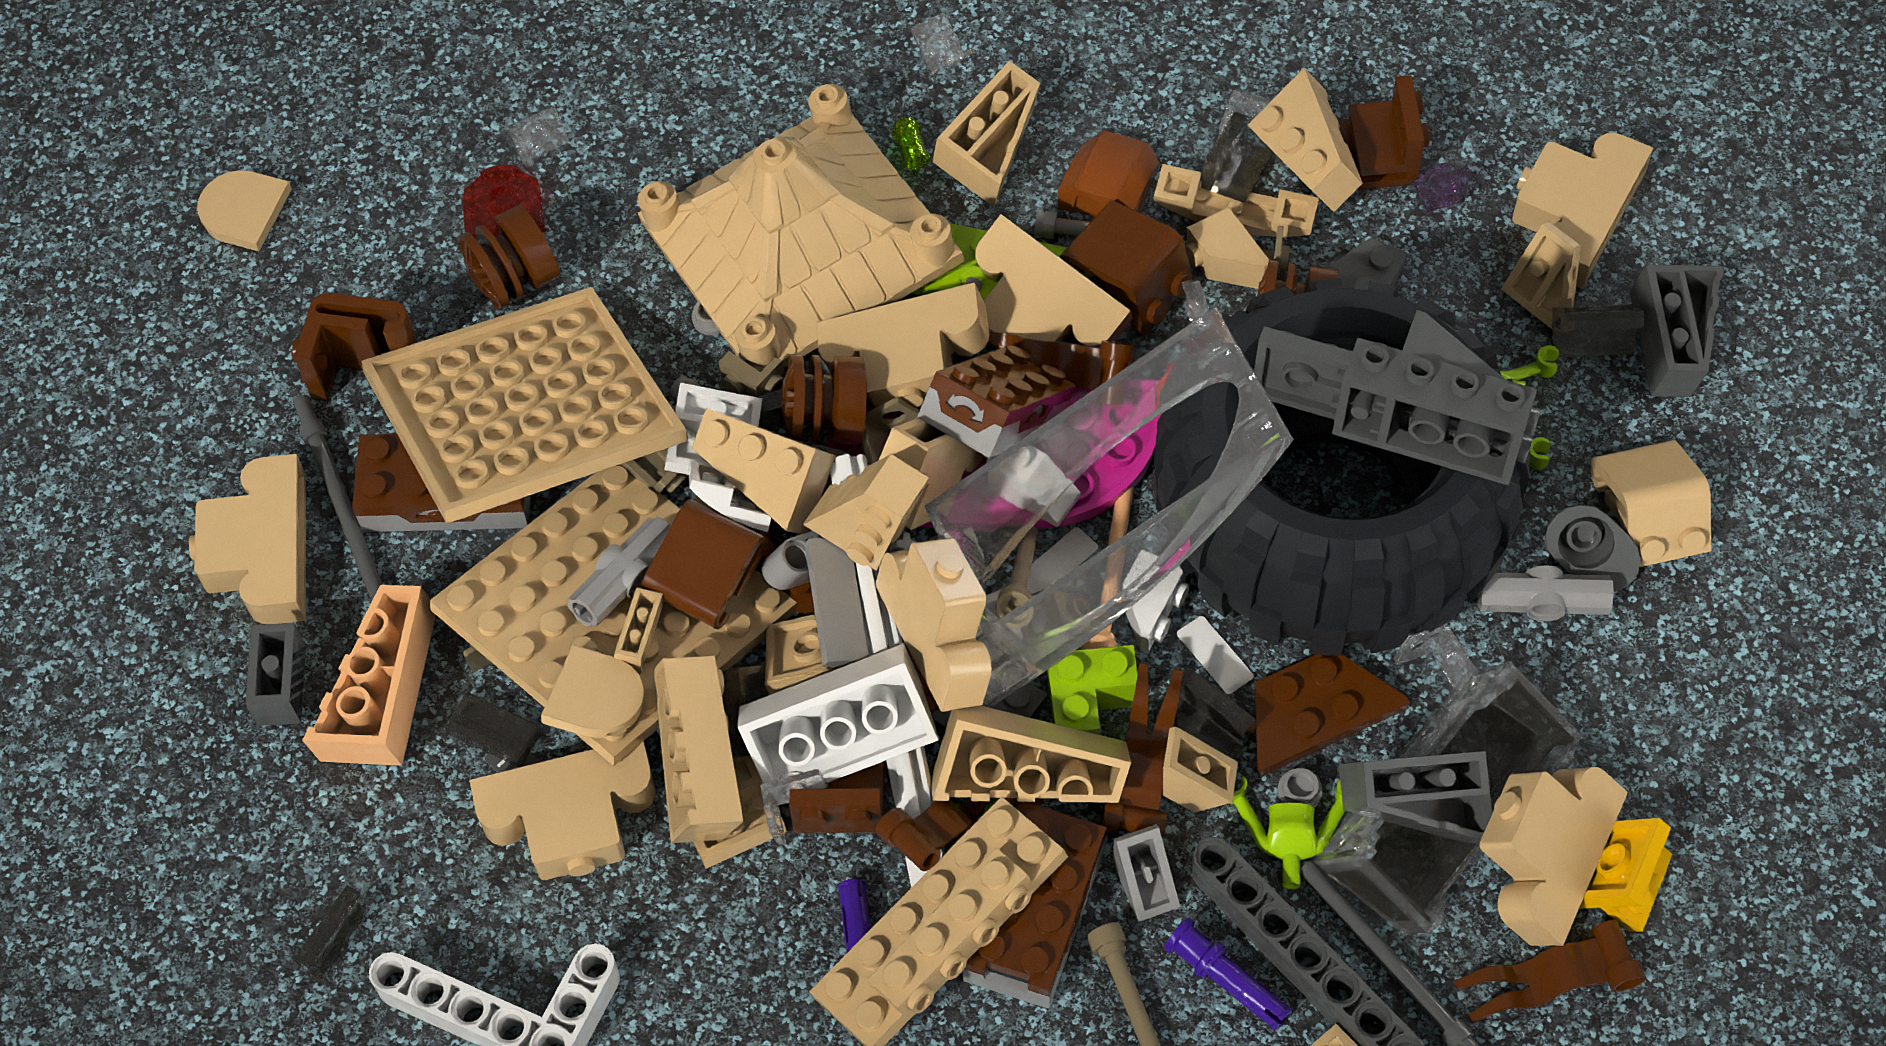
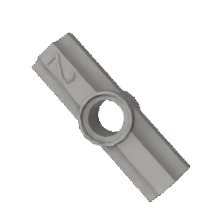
M658 516L656 518L649 517L621 546L612 544L602 553L597 561L594 573L568 598V608L579 622L587 627L590 625L598 626L626 596L633 599L636 587L642 589L643 578L670 529L668 522Z
M1547 565L1533 567L1525 573H1495L1486 587L1477 595V604L1480 612L1527 613L1530 619L1536 621H1553L1563 617L1565 614L1610 615L1613 608V580H1611L1610 575L1563 574L1560 568Z

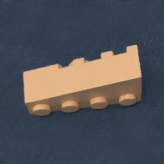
M379 586L356 632L359 638L352 652L349 655L345 654L338 668L341 674L332 692H326L319 706L322 712L314 727L308 728L302 740L320 762L403 765L436 614L430 610V599L421 586Z

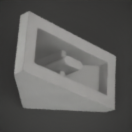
M1157 824L1115 838L1113 864L1137 921L1140 922L1180 908L1160 829Z

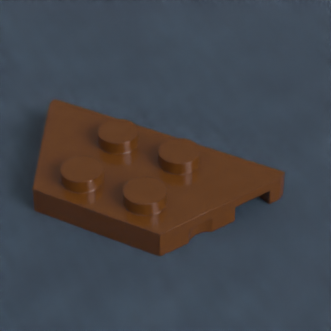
M1315 654L1258 680L1254 685L1257 774L1259 777H1262L1408 709L1410 701L1407 696L1343 654H1340V656Z

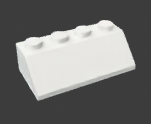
M904 643L745 704L739 708L738 730L772 803L789 798L790 789H812L938 741V734L921 681Z

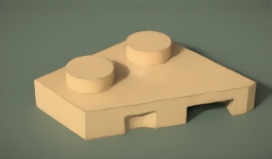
M1543 223L1501 288L1502 291L1560 336L1568 334L1571 329L1581 246L1552 223Z

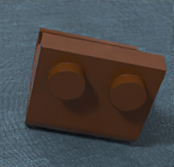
M1412 75L1395 78L1392 101L1351 104L1348 106L1349 119H1338L1339 130L1344 142L1349 147L1363 182L1357 190L1404 186L1414 182L1418 177L1423 148L1429 147V129L1427 123H1421L1419 115L1423 113V99L1421 91L1414 90Z
M1109 201L1059 256V258L1079 273L1087 272L1093 275L1089 279L1091 282L1117 301L1125 304L1133 317V320L1130 322L1132 331L1144 337L1155 325L1160 324L1164 320L1169 309L1180 297L1188 293L1193 283L1185 243L1181 235L1172 227L1115 201Z
M323 293L316 296L310 304L301 336L296 337L293 342L292 359L298 365L302 382L306 384L313 400L328 401L338 367L363 370L362 360L381 355L380 351L390 352L418 342L407 311L400 302L336 293Z
M689 499L679 510L642 581V589L663 593V602L718 630L725 625L731 616L724 612L732 595L741 597L761 558L765 559L778 546L770 541L773 533L749 526L747 528L715 509H709Z
M886 761L812 789H790L789 808L794 833H876L877 825L885 815Z

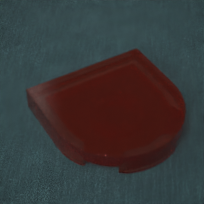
M497 165L484 169L480 172L481 176L465 188L462 198L465 232L471 233L476 240L475 226L479 224L485 225L494 236H497L494 216L515 204L522 205L534 219L541 232H546L543 197L539 183L534 177L519 170L517 166Z

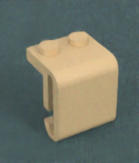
M1676 440L1597 456L1591 459V475L1595 489L1598 493L1605 491V503L1622 524V529L1637 545L1641 559L1640 567L1711 552V494L1709 484L1705 475Z

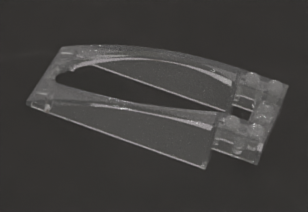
M1215 307L924 506L938 534L932 540L954 538L977 580L982 585L992 578L1008 555L1057 499L1093 463L1109 450L1166 410L1207 386L1219 382H1231L1238 389L1240 399L1234 425L1220 459L1208 480L1001 619L987 607H984L980 621L983 633L977 636L976 640L982 641L989 652L991 677L981 706L991 708L1081 647L1142 599L1189 557L1227 519L1294 440L1220 312ZM952 710L945 712H947L950 715Z

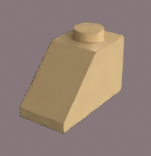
M1229 207L1187 227V245L1185 248L1188 261L1193 267H1199L1207 279L1258 289L1259 282L1262 280L1268 267L1269 259Z
M1176 726L1169 728L1163 767V796L1194 813L1232 803L1238 762Z

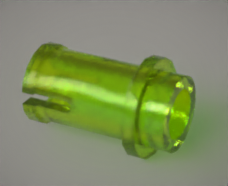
M904 117L896 121L893 125L892 137L894 141L899 142L907 168L915 170L924 167L920 158H923L924 163L928 164L931 157L921 136V124L915 121L913 117Z

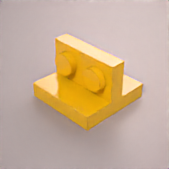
M1660 818L1615 821L1579 909L1601 908L1629 932H1643L1673 855L1664 847L1671 827Z

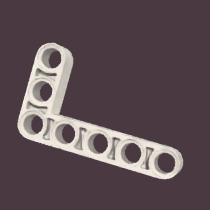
M596 943L584 946L572 960L542 1017L398 953H384L377 957L371 964L369 979L382 1001L478 1046H551L552 1044L586 1046L618 987L620 974L615 959L607 947ZM603 964L607 966L606 971L599 977L592 978L586 976L587 971L594 965ZM394 973L404 974L401 981L396 985L384 986L386 979ZM436 990L444 991L439 1001L433 1004L423 1003L425 997L430 992ZM574 1004L586 1005L585 1011L578 1017L570 1018L565 1016L570 1006ZM474 1008L484 1009L479 1019L473 1022L463 1021L465 1014L469 1010ZM512 1026L524 1027L523 1033L514 1040L503 1039L504 1033Z

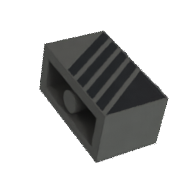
M295 623L251 625L246 706L258 726L301 723L306 645Z

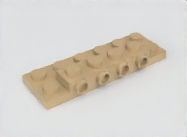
M1001 796L939 859L937 864L928 870L809 991L810 994L864 1046H884L915 1014L923 1012L931 1004L934 994L948 980L956 978L964 970L967 960L980 947L986 946L994 940L999 932V927L1013 913H1018L1026 907L1032 893L1068 858L1065 850Z

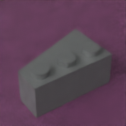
M1646 264L1629 291L1651 396L1691 397L1709 371L1715 332L1713 323L1715 312L1719 306V284L1723 277L1725 266Z
M1486 751L1339 764L1343 810L1468 844L1480 843L1492 816Z

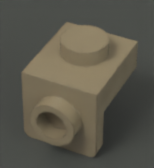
M730 351L718 362L722 379L721 383L727 392L762 398L763 406L769 399L776 398L782 391L783 379L785 377L784 364L777 357L773 358L761 372Z
M668 449L619 464L629 474L658 494L664 488L672 493L688 476L687 474L664 470Z

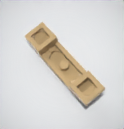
M1162 164L1153 201L1179 215L1199 222L1229 207L1251 235L1277 237L1278 226H1284L1283 237L1311 235L1319 201L1318 197L1281 189L1278 198L1201 182V172Z

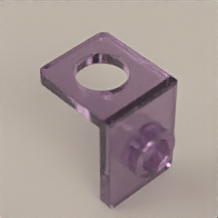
M1448 164L1420 170L1417 179L1413 183L1426 211L1430 212L1465 202L1471 172L1468 167L1452 171ZM1429 178H1431L1428 190L1425 186V182Z

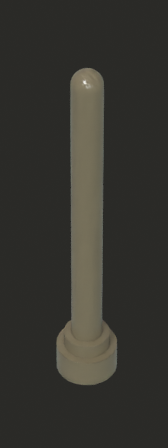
M1034 526L1022 528L1010 585L1004 587L998 595L996 603L997 614L1003 621L1009 624H1020L1026 621L1032 611L1033 597L1027 586L1038 536V529Z
M1108 923L1092 930L1086 936L1094 955H1099L1101 961H1106L1140 1045L1161 1046L1123 956L1126 952L1124 944L1127 942L1120 923Z

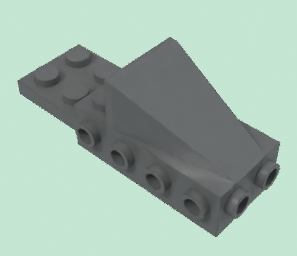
M1416 310L1403 350L1388 347L1383 343L1357 338L1353 351L1339 348L1334 344L1318 342L1294 335L1288 331H1280L1264 326L1259 338L1251 396L1334 419L1332 431L1334 435L1508 486L1516 461L1526 463L1533 440L1531 436H1534L1541 413L1540 409L1533 407L1538 389L1507 381L1426 312ZM1406 427L1408 431H1404L1401 428ZM1444 440H1451L1453 444H1449ZM1489 453H1496L1499 457L1491 456Z

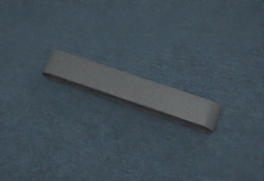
M1209 837L1198 843L1195 847L1192 863V877L1195 883L1332 1026L1337 1024L1358 1046H1425L1422 1040L1228 842L1222 838ZM1214 858L1222 862L1224 866L1218 870H1211L1206 868L1202 862L1206 859ZM1238 890H1246L1252 893L1255 899L1250 902H1241L1233 896V893ZM1269 922H1277L1283 925L1287 931L1279 935L1271 934L1266 931L1264 925ZM1303 954L1311 955L1317 960L1318 965L1310 968L1303 967L1298 964L1295 958ZM1333 987L1343 988L1349 993L1350 998L1346 1001L1334 1000L1330 997L1327 990ZM1367 1020L1375 1021L1381 1026L1383 1032L1376 1035L1367 1034L1360 1027V1023Z

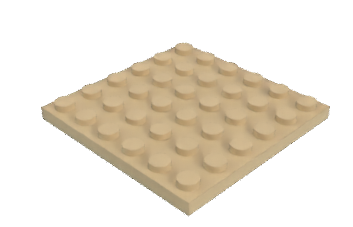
M592 287L361 361L368 382L446 523L466 518L687 441L686 428Z
M620 465L596 472L430 600V610L545 707L572 645L614 657V652L632 599L626 596L598 626L590 625L587 627L579 622L568 608V598L594 573L597 561L610 545L617 544L621 546L649 517L656 518L658 516L668 522L671 527L680 508L661 493L658 494L633 477ZM756 569L741 597L732 595L724 612L731 616L725 625L718 630L662 602V611L642 672L639 674L644 688L643 708L639 718L629 728L624 727L618 731L608 733L607 737L593 738L580 734L576 735L610 764L615 766L659 728L654 669L663 658L715 656L717 669H721L724 674L766 638V630L771 624L786 621L794 615L797 602L782 590L769 585L763 575Z

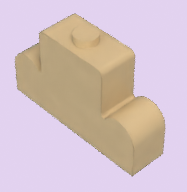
M1606 133L1595 141L1592 155L1588 157L1555 142H1548L1533 168L1526 166L1517 184V189L1520 191L1517 196L1512 221L1534 232H1537L1543 223L1550 222L1581 246L1577 287L1583 289L1647 171L1653 147L1621 134Z
M1000 214L976 247L975 257L982 273L988 279L998 282L984 300L990 332L1056 342H1064L1073 332L1078 345L1100 348L1102 340L1116 341L1133 320L1131 311L1002 214ZM993 344L998 349L1004 348L1003 346Z
M975 282L816 322L819 353L829 372L835 356L864 358L867 397L873 408L893 398H900L916 408L923 404L936 371L952 366L951 354L953 352L962 356H971L979 353L989 341L986 305Z
M919 418L893 427L879 458L880 460L892 454L929 477L905 527L912 530L943 516L949 507L964 470L972 472L984 457L983 454Z
M297 454L253 459L245 465L240 476L241 484L247 495L205 499L196 503L195 535L189 537V552L191 559L194 561V570L208 593L239 590L240 597L250 615L261 624L306 621V473Z
M954 538L912 543L908 550L884 554L875 586L941 712L982 705L991 677V660L984 643L976 640V634L986 604V594Z
M644 741L615 766L592 749L469 780L476 815L487 839L500 846L511 845L517 842L526 832L531 859L539 878L542 880L568 874L571 876H583L593 872L596 867L622 861L625 858V851L616 810L621 808L622 811L628 813H639L647 809L653 803L656 796V787Z
M1599 767L1560 769L1554 772L1552 776L1548 772L1511 774L1494 805V811L1481 838L1480 849L1514 879V882L1504 886L1499 894L1498 911L1500 917L1510 929L1530 946L1564 945L1611 834L1613 825L1628 792Z

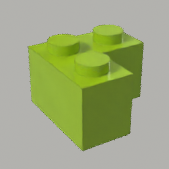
M1134 645L1046 653L1047 684L1053 724L1100 735L1098 710L1132 707L1138 675Z

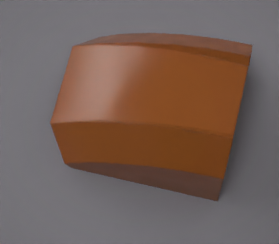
M1106 130L1084 142L1073 158L1058 189V209L1095 217L1109 201H1115L1140 213L1159 167V161L1150 144Z

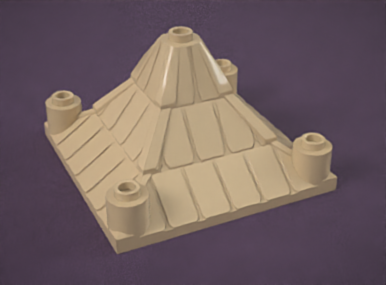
M825 84L817 87L811 93L808 102L811 117L773 139L763 142L757 148L744 154L740 159L730 162L716 170L714 174L708 175L688 186L684 191L676 193L675 188L670 183L657 181L647 184L638 195V204L641 209L638 215L643 226L696 300L701 302L704 311L710 319H713L716 328L736 356L759 372L775 357L782 360L784 367L789 365L791 355L805 356L818 348L816 322L895 303L964 262L963 253L953 240L948 220L942 215L930 214L923 203L916 197L908 184L901 178L893 165L882 154L878 146L852 115L847 94L838 85Z

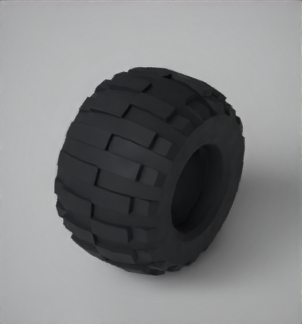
M1342 278L1308 281L1302 294L1294 295L1286 286L1251 298L1245 312L1239 309L1231 317L1226 313L1205 331L1197 346L1196 357L1189 353L1186 355L1165 395V408L1157 422L1153 485L1156 510L1163 526H1165V538L1184 576L1194 572L1198 580L1201 596L1224 618L1228 614L1233 618L1240 614L1249 619L1248 624L1251 635L1279 646L1280 643H1283L1285 636L1309 641L1310 654L1340 656L1344 644L1361 643L1364 651L1370 649L1372 654L1401 647L1408 638L1409 630L1416 634L1424 629L1426 634L1429 635L1451 621L1463 609L1466 596L1474 600L1486 587L1502 565L1506 548L1514 538L1529 482L1530 450L1526 463L1516 461L1508 486L1332 434L1334 419L1250 395L1258 342L1264 326L1280 331H1288L1294 335L1318 342L1334 344L1339 348L1353 351L1357 338L1383 343L1388 347L1403 350L1416 310L1426 312L1501 375L1496 353L1478 333L1474 334L1468 327L1456 331L1454 329V314L1425 297H1422L1416 304L1398 298L1399 288L1397 286L1369 280L1367 290L1343 288ZM1406 427L1401 428L1404 431H1408ZM1444 440L1449 444H1453L1451 440ZM1312 443H1342L1368 451L1388 464L1401 480L1406 506L1394 512L1375 517H1331L1311 512L1288 502L1273 492L1265 484L1264 478L1276 459L1287 451ZM1489 453L1491 456L1499 457L1496 453Z

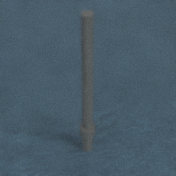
M307 395L298 396L293 400V404L301 422L299 431L305 445L311 447L372 602L379 586L383 585L326 442L328 433L324 423L316 417L309 397Z
M1313 861L1306 862L1300 868V875L1443 1032L1441 1038L1448 1046H1479L1472 1038L1474 1032L1462 1019L1456 1020Z

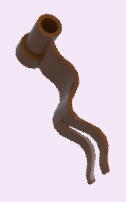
M989 331V343L1003 347L1015 346L1030 354V363L1039 368H1042L1043 365L1055 367L1061 370L1066 375L1065 379L1075 384L1076 387L1097 390L1098 400L1122 403L1127 364L1132 362L1135 345L1102 340L1101 347L1094 348L1065 342L1035 340Z
M1139 663L1126 736L1131 765L1119 802L1105 803L1102 826L1107 827L1106 833L1118 835L1119 831L1132 833L1157 824L1162 839L1164 837L1168 813L1159 811L1163 790V767L1169 728H1172L1174 725L1183 670L1174 669L1151 735L1147 734L1148 664Z
M1004 798L1016 809L1019 807L1020 802L1017 801V798ZM1035 798V802L1027 803L1041 805L1044 803V800ZM970 799L963 805H955L950 800L936 801L914 819L902 808H894L880 819L876 833L889 847H897L921 871H928L939 861L941 856L940 849L947 846L964 831L969 830L979 820L977 817L984 811L990 801H971Z
M1609 920L1596 925L1592 929L1594 935L1592 939L1552 947L1520 964L1488 966L1465 977L1456 979L1454 982L1457 990L1492 981L1528 984L1529 987L1501 994L1467 1014L1470 1023H1475L1504 1010L1513 1008L1529 1009L1541 1006L1561 994L1576 988L1608 982L1612 992H1622L1637 987L1647 978L1639 960H1633L1618 921Z

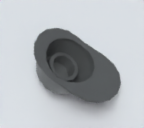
M1571 506L1556 514L1548 524L1545 535L1547 549L1553 558L1570 574L1610 575L1611 580H1613L1614 592L1630 585L1637 576L1641 562L1638 547L1632 538L1605 512L1594 506Z

